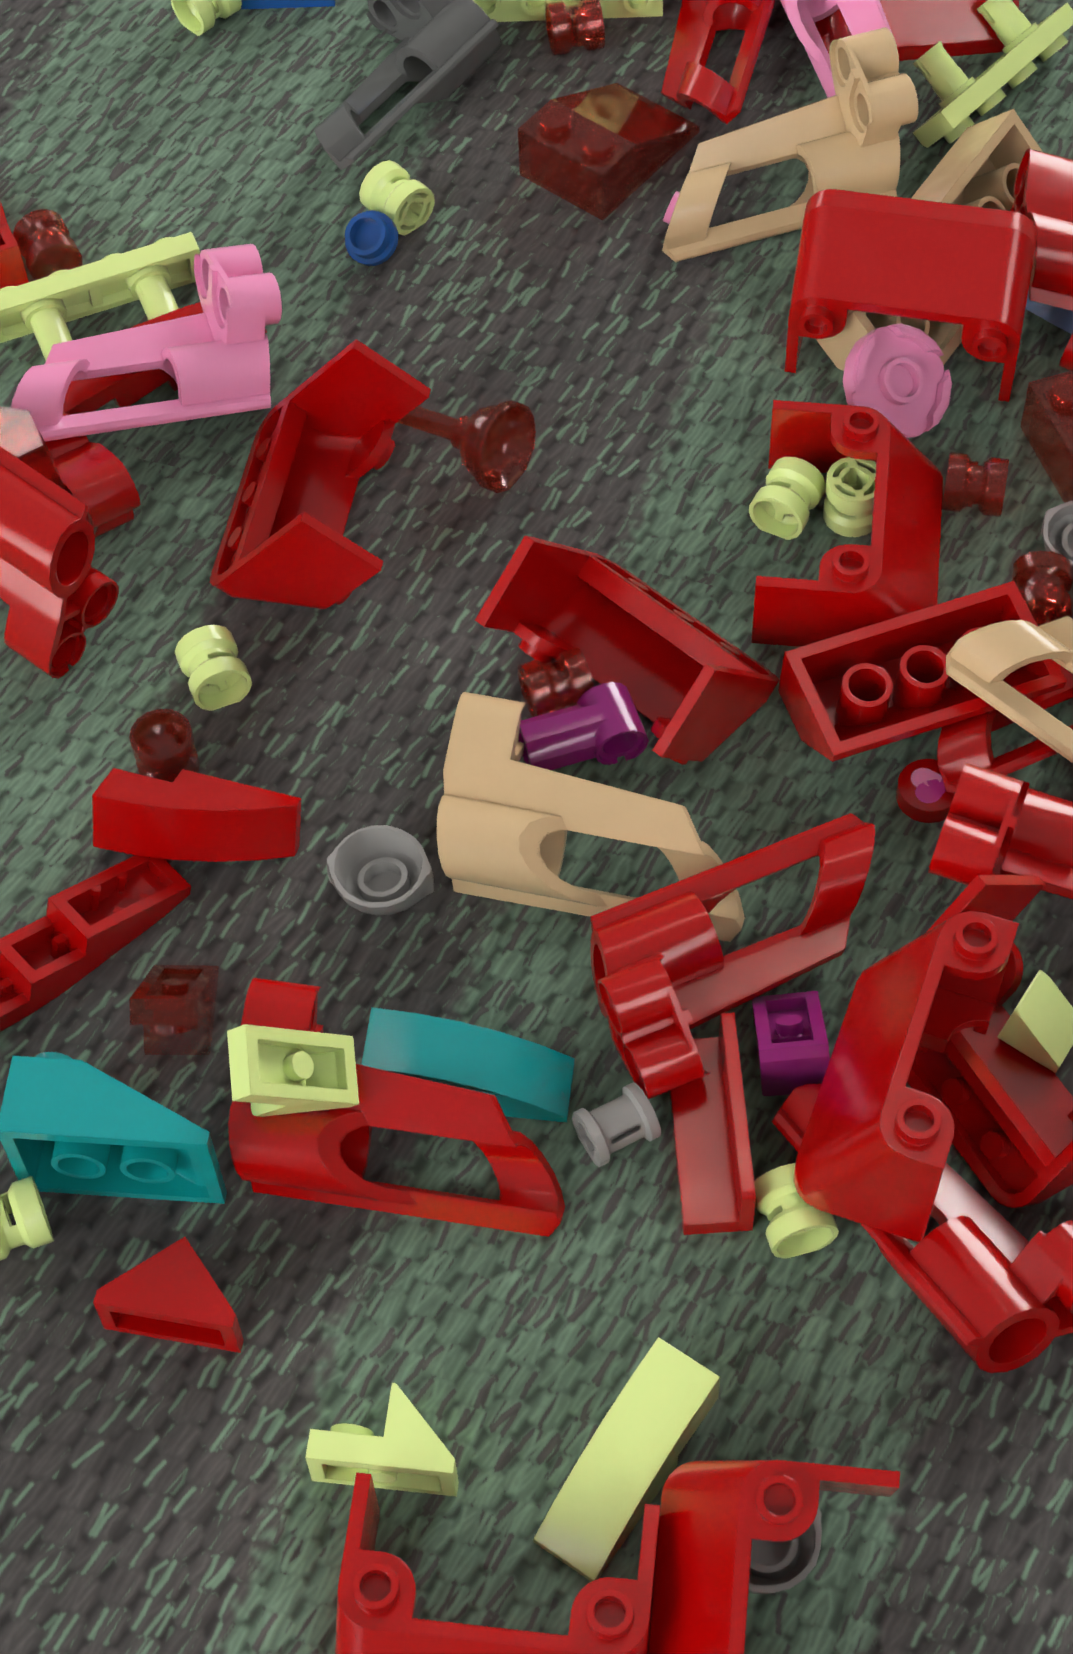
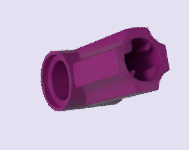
M610 682L600 684L585 692L575 706L521 720L518 742L524 743L522 757L526 764L554 770L593 758H597L598 762L603 765L618 763L617 758L622 756L625 757L626 761L634 759L647 748L649 739L628 688L621 683Z

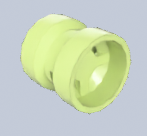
M171 0V5L180 23L197 36H200L214 27L215 19L218 17L226 19L239 11L242 1Z
M391 160L383 161L374 166L365 176L359 192L361 203L369 211H379L387 215L395 223L398 234L404 236L427 222L435 204L432 191L420 181L410 180L408 172Z
M797 457L778 459L766 476V486L760 488L749 505V514L752 521L764 532L786 540L797 538L809 521V510L817 506L825 493L826 482L823 475L815 466Z
M846 457L832 464L828 470L825 492L827 496L824 499L823 519L826 525L835 533L845 537H860L872 532L876 463L873 460Z
M205 625L190 631L177 643L175 649L176 659L181 671L187 677H190L188 681L189 690L195 704L201 709L213 711L240 702L249 693L252 686L250 674L245 663L237 658L238 648L232 633L226 627Z
M796 1163L772 1169L754 1181L756 1192L755 1206L770 1221L765 1234L771 1252L775 1257L791 1258L820 1250L829 1245L839 1232L833 1214L812 1207L797 1193L793 1181Z
M32 1176L12 1182L8 1191L0 1194V1261L6 1259L13 1248L27 1245L34 1249L54 1242L45 1208ZM13 1213L16 1225H12L9 1214Z

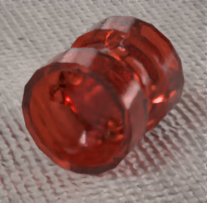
M580 0L578 4L569 6L563 1L546 3L547 35L553 56L568 54L573 47L583 46L587 50L604 48L605 29L600 0Z
M40 209L26 214L17 222L13 236L19 246L21 255L26 259V266L34 280L47 277L58 270H70L82 266V255L74 240L70 238V232L60 214L53 210Z
M950 452L942 510L960 512L966 507L972 508L973 504H978V509L983 515L1001 517L1009 459L990 457L984 462V465H978V461H973L968 454Z
M1040 550L1020 556L1013 563L1012 581H1015L1037 625L1040 626L1066 616L1072 618L1073 601L1068 593L1073 584V567L1071 562L1065 556L1053 551Z
M577 647L559 652L553 663H543L535 659L518 665L519 683L531 717L564 709L566 706H575L580 697L594 687L587 661L580 648Z
M156 709L146 712L135 721L131 727L129 739L140 775L173 782L182 769L199 773L200 762L194 745L193 732L189 720L182 713L172 709Z

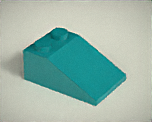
M43 1052L36 1055V1057L12 1056L0 1111V1141L18 1180L32 1176L39 1192L225 1204L227 1190L209 1131L83 1060L72 1059L65 1054L57 1052Z

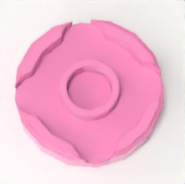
M902 323L877 328L856 341L845 361L843 386L847 404L870 407L881 412L908 439L918 437L932 429L940 422L949 406L952 388L949 369L944 371L943 362L940 359V356L944 354L937 342L921 329Z

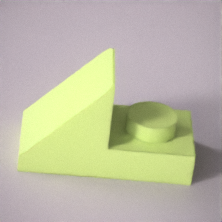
M248 1024L227 1031L232 1101L250 1102L251 1112L254 1116L264 1117L347 1108L359 1104L353 1036Z
M392 1383L383 1437L374 1436V1433L366 1427L347 1423L335 1424L331 1426L330 1431L310 1429L305 1458L312 1481L354 1485L356 1473H365L372 1475L374 1488L457 1497L459 1481L455 1458L396 1383Z

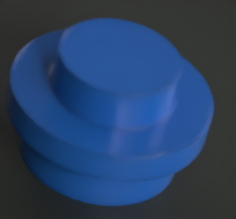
M371 210L357 214L349 221L345 230L346 249L349 255L362 265L376 266L384 263L393 255L398 244V231L395 223L391 218L379 211Z

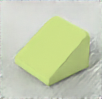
M1039 969L998 1035V1038L1056 1073L1073 1046V1007L1052 979Z

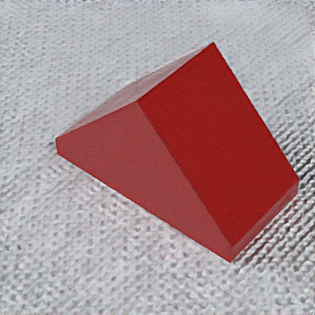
M186 1237L181 1238L96 1291L93 1304L104 1329L241 1353L244 1338L236 1313Z

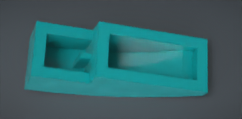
M371 1007L361 1065L495 1095L506 1117L567 1122L575 1058L516 1036L469 1023L413 1012Z

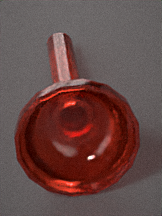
M513 400L482 407L470 417L464 415L459 419L418 406L397 422L450 440L452 446L459 449L463 465L475 477L479 486L495 493L509 490L518 481L528 467L534 450L536 437L534 416L528 406Z

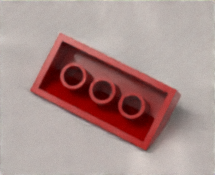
M1011 581L784 652L778 692L801 741L830 761H837L996 710L946 674V655L959 638L990 624L1009 620H1024L1036 626L1038 625L1015 581ZM1045 659L1020 667L1003 680L1028 699L1065 688L1067 683L1058 663L1052 659Z

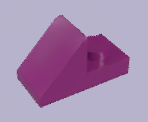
M818 991L766 995L752 999L762 1095H790L796 1087L805 1084H822L830 1061V1054Z

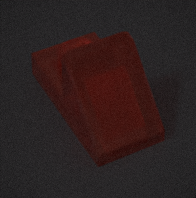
M154 965L129 999L130 1025H143L145 1055L210 1054L219 966Z

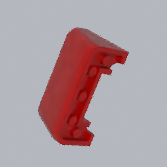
M968 911L959 913L874 963L861 973L852 993L796 1159L793 1181L797 1193L807 1204L818 1210L916 1242H920L924 1238L953 1141L955 1123L950 1110L941 1100L928 1093L906 1087L919 1046L944 1053L951 1036L962 1029L973 1027L974 1032L986 1035L1019 923L982 912Z

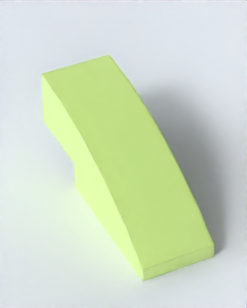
M658 1337L579 1457L533 1539L534 1543L592 1582L599 1579L644 1514L645 1504H651L668 1476L678 1465V1455L717 1401L720 1376Z

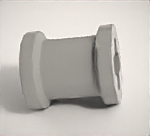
M634 1082L622 1088V1096L590 1112L581 1108L573 1112L572 1116L573 1125L579 1140L593 1163L598 1167L609 1163L610 1154L643 1137L650 1142L661 1136V1128L656 1113L643 1090Z

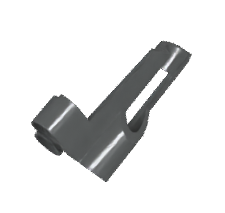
M368 0L369 11L366 15L371 23L380 30L388 29L387 34L402 42L344 102L314 128L320 144L338 168L343 170L353 164L415 104L436 102L447 99L502 46L501 38L496 29L499 26L497 21L490 19L481 7L472 0ZM406 81L419 83L365 135L358 126Z

